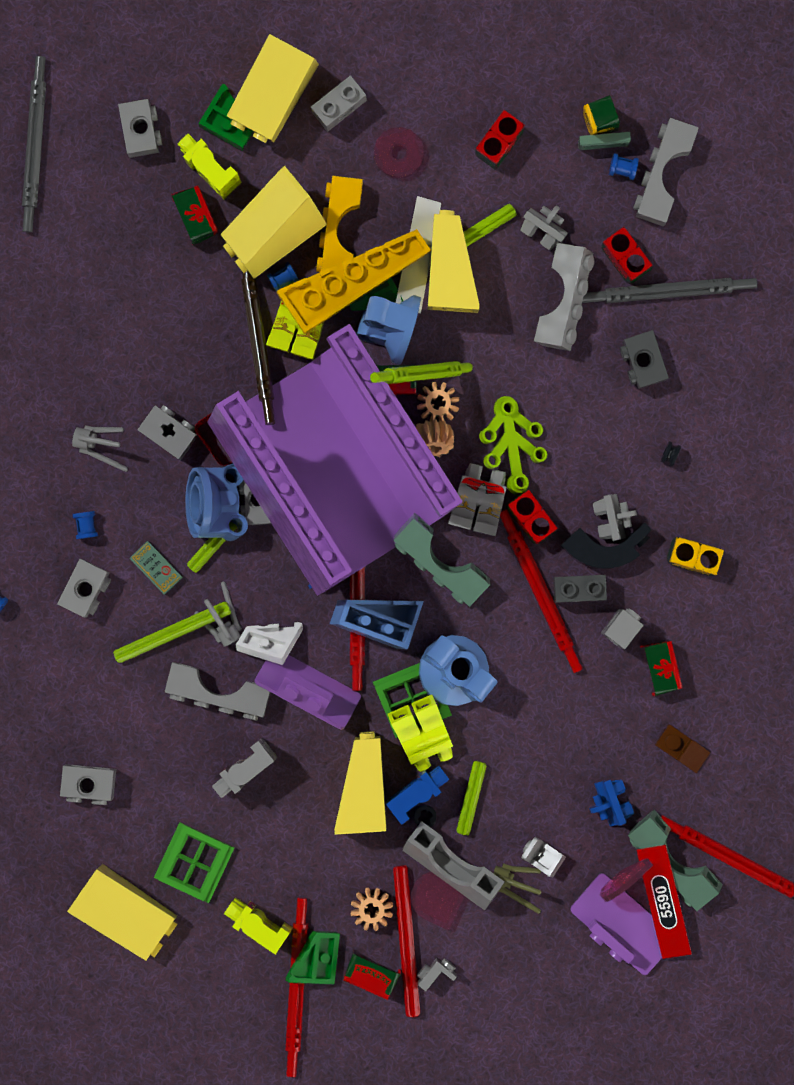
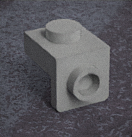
M534 837L533 840L528 841L525 845L521 858L553 878L566 856L543 840Z
M436 958L430 966L425 964L417 976L420 978L418 986L427 991L441 972L454 981L457 977L454 972L455 966L445 958L442 962Z

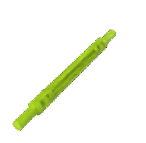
M453 361L387 368L381 372H373L370 375V380L373 383L385 382L393 384L456 377L462 373L470 372L473 366L470 363Z

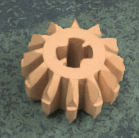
M432 382V392L428 387H423L424 393L428 396L418 395L417 397L418 400L425 402L424 404L417 405V410L427 409L421 415L422 419L431 414L430 421H433L435 417H439V421H444V415L450 421L453 420L454 417L449 410L453 412H458L459 410L457 406L451 405V403L459 402V397L450 398L455 389L451 388L446 393V383L444 382L441 385V390H437L436 382ZM437 397L443 398L442 403L445 402V407L440 406L439 410L433 408L434 404L431 405V401L436 400Z
M434 419L429 422L425 420L424 424L419 423L416 425L417 431L433 456L440 457L441 454H448L449 450L454 448L453 430L451 425L446 424L445 421L437 422Z
M367 887L365 888L366 897L360 892L356 893L357 898L361 902L351 901V905L359 909L352 910L350 914L351 916L360 915L355 921L356 925L365 921L364 930H368L369 923H373V929L377 931L378 921L383 926L388 924L383 916L388 918L393 916L392 912L384 910L393 907V903H383L389 895L384 893L379 898L380 888H376L374 895H371L370 888ZM369 903H373L374 907L379 908V911L376 910L375 915H371L370 911L365 912L364 908H368Z

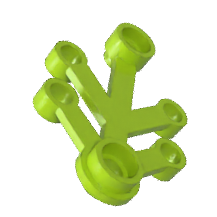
M503 396L496 400L494 404L495 416L487 428L480 432L479 438L484 444L492 443L497 437L496 431L502 423L505 433L491 453L484 457L483 462L489 469L498 467L501 462L500 457L507 448L512 475L507 479L506 486L512 494H520L527 490L529 481L522 473L518 447L527 453L534 463L546 460L547 451L543 447L536 448L516 432L514 422L526 430L527 436L532 439L542 435L543 427L538 422H530L518 412V404L512 397ZM505 404L510 407V412L504 410ZM532 426L538 429L537 435L532 433ZM485 432L490 433V440L486 439ZM536 451L541 453V459L536 457ZM490 456L495 459L494 465L489 462ZM518 478L521 479L523 483L522 487H519L517 485L516 481Z

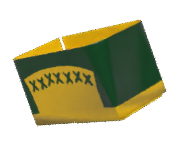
M610 95L583 106L585 122L587 118L590 121L587 128L589 127L590 135L608 134L619 130V118Z
M675 537L671 542L667 561L670 565L713 576L718 573L724 550L706 544L700 546L699 542L681 537L677 539ZM686 543L692 546L694 555L689 561H681L676 556V549L680 544ZM711 550L717 554L718 563L715 567L706 568L701 564L700 558L705 551Z

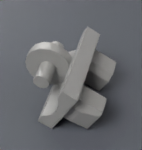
M557 205L552 211L545 206L542 207L540 212L547 216V218L532 208L524 215L525 220L521 231L530 237L534 235L538 227L545 231L546 234L540 244L550 251L557 243L562 242L568 232L552 222L553 220L561 226L565 220L557 215L560 207Z
M617 494L603 496L604 499L593 503L595 515L607 514L609 524L598 526L600 539H612L613 541L625 539L624 528L632 527L630 517L637 515L636 510L629 511L627 502L619 503Z

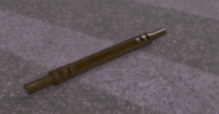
M247 271L243 273L241 283L259 401L262 402L265 425H274L275 417L272 404L274 394L257 281Z

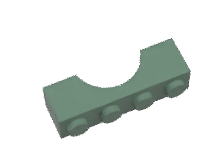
M414 513L394 535L395 547L404 555L407 553L415 559V565L422 571L427 569L434 575L432 578L442 588L446 586L453 592L451 595L460 604L465 602L470 607L490 586V578L472 562L454 567L439 561L431 548L434 529Z
M654 809L631 829L628 836L631 844L636 849L666 845L667 847V838L671 828ZM667 847L676 889L680 892L683 901L698 911L720 893L723 884L706 866L690 868L679 864L673 859Z

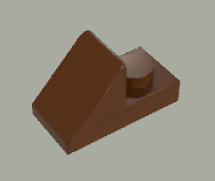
M670 724L667 725L654 744L695 773L698 772L710 754L708 750Z

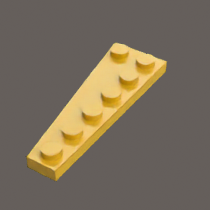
M416 229L386 242L382 246L375 247L336 266L322 270L311 277L283 287L276 293L302 332L306 334L430 253L431 249Z

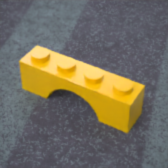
M332 176V183L327 182L325 197L330 198L329 208L324 207L323 219L327 223L326 233L321 232L319 247L324 248L323 258L318 257L316 272L354 258V254L348 252L340 244L337 238V228L341 219L348 212L360 208L363 179Z

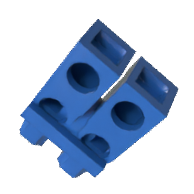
M437 766L429 773L425 770L419 773L421 778L414 779L385 801L401 825L410 819L406 813L418 803L428 801L432 794L436 797L442 793L439 787L447 782L449 778L440 766Z

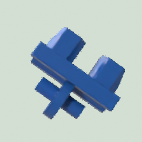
M604 780L594 783L598 794L593 796L595 806L589 808L590 812H598L601 820H608L609 826L625 824V819L632 816L634 811L629 802L619 804L617 795L625 792L623 781Z

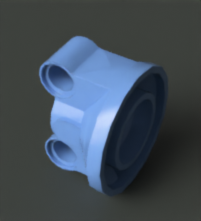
M413 295L402 303L397 304L382 297L371 296L366 311L362 313L356 335L362 341L385 346L392 363L401 365L416 323L421 297Z
M234 464L223 468L196 467L192 468L189 473L186 485L185 508L187 525L193 538H223L227 541H234L247 531L248 522L244 516L239 514V494L237 486L244 479ZM226 473L234 477V483L226 479ZM229 522L236 524L238 528L237 533L231 531Z
M441 635L439 639L426 648L420 659L419 677L422 687L428 695H433L434 700L443 705L459 706L472 701L482 703L498 683L489 674V665L485 653L477 643L463 636L450 635L445 637ZM457 658H462L468 663L469 675L465 680H458L452 675L451 665Z

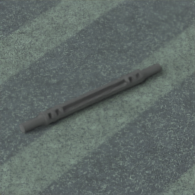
M43 56L35 57L34 80L31 81L22 196V207H24L22 232L27 233L33 232L34 208H37L46 94V82H44L46 57Z
M731 278L605 288V291L587 292L583 296L582 303L606 301L607 304L732 293V290L757 288V279L732 280Z

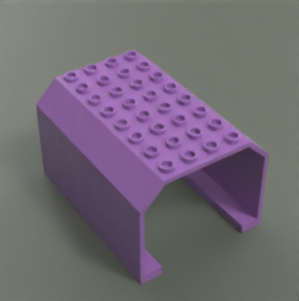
M350 324L327 337L326 340L331 346L330 349L272 386L274 400H272L275 417L274 425H265L262 402L259 401V395L245 402L239 391L217 403L207 422L317 596L394 549L396 543L393 541L394 535L414 513L430 526L463 502L389 385L385 382L373 383L370 380V375L373 372L380 371Z

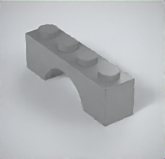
M673 118L669 119L667 125L662 123L657 137L662 140L659 148L654 147L649 162H652L653 166L651 172H645L641 185L645 186L643 196L638 195L633 207V209L637 210L635 217L661 226L666 224L674 198L668 194L663 185V168L673 158L689 155L699 127Z
M557 243L551 268L556 270L563 279L564 296L560 305L553 312L539 317L534 342L550 348L571 351V347L577 337V322L582 316L583 309L581 305L583 296L588 291L587 280L589 271L594 266V253L587 248Z
M172 662L165 688V693L170 694V699L184 702L185 698L195 700L194 705L209 708V704L219 706L218 711L233 714L234 710L244 713V718L258 721V717L265 716L270 696L269 691L250 681H246L235 693L228 695L216 694L203 684L199 668Z
M422 821L409 837L402 850L483 910H486L504 884L502 879L487 868L470 865L457 857L446 846L443 837Z

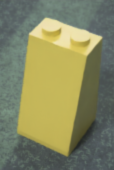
M269 34L227 114V117L232 119L230 124L242 131L245 128L254 131L253 137L264 143L268 139L275 142L317 69L318 62L315 58Z
M284 166L221 233V236L226 242L223 247L232 258L236 255L238 258L235 263L243 273L248 271L255 279L327 224L311 197Z
M439 210V214H434L428 310L478 313L479 300L460 216L454 215L455 211Z
M375 731L360 732L359 737H355L334 829L335 835L386 831L381 737L375 736Z
M104 864L96 869L67 911L145 961L150 955L155 958L163 946L159 941L164 934L169 937L177 926V923L174 922L177 917L176 914Z

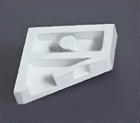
M295 622L294 627L279 628V624L247 626L236 643V649L239 652L283 665L299 638L303 625L300 622Z

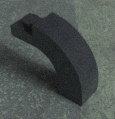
M643 523L622 543L613 547H605L595 543L581 528H578L560 546L573 559L583 565L599 569L615 568L630 563L640 556L634 546L637 545L640 548L650 539L648 533L651 531V528L646 523Z

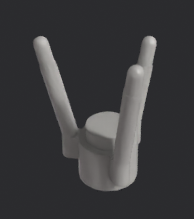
M85 425L84 429L79 427L75 429L72 446L80 448L79 453L88 454L122 471H128L126 466L90 449L94 448L95 444L120 447L119 442L97 438L95 433L123 432V427H91Z
M221 582L225 601L231 609L232 625L230 621L223 623L210 601L206 599L204 603L219 627L216 628L217 631L211 624H207L205 627L212 633L218 643L221 642L226 647L241 637L238 631L242 628L237 621L226 583Z

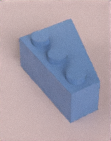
M337 600L330 624L397 649H408L424 601Z

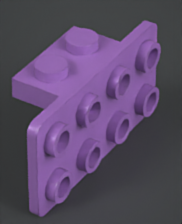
M288 655L283 665L266 660L255 678V683L258 686L340 730L346 727L361 698L360 693L290 655Z
M600 873L573 903L570 910L592 932L589 936L600 946L605 943L611 948L609 954L618 962L624 960L628 964L630 963L641 974L647 975L662 958L652 915L608 876Z

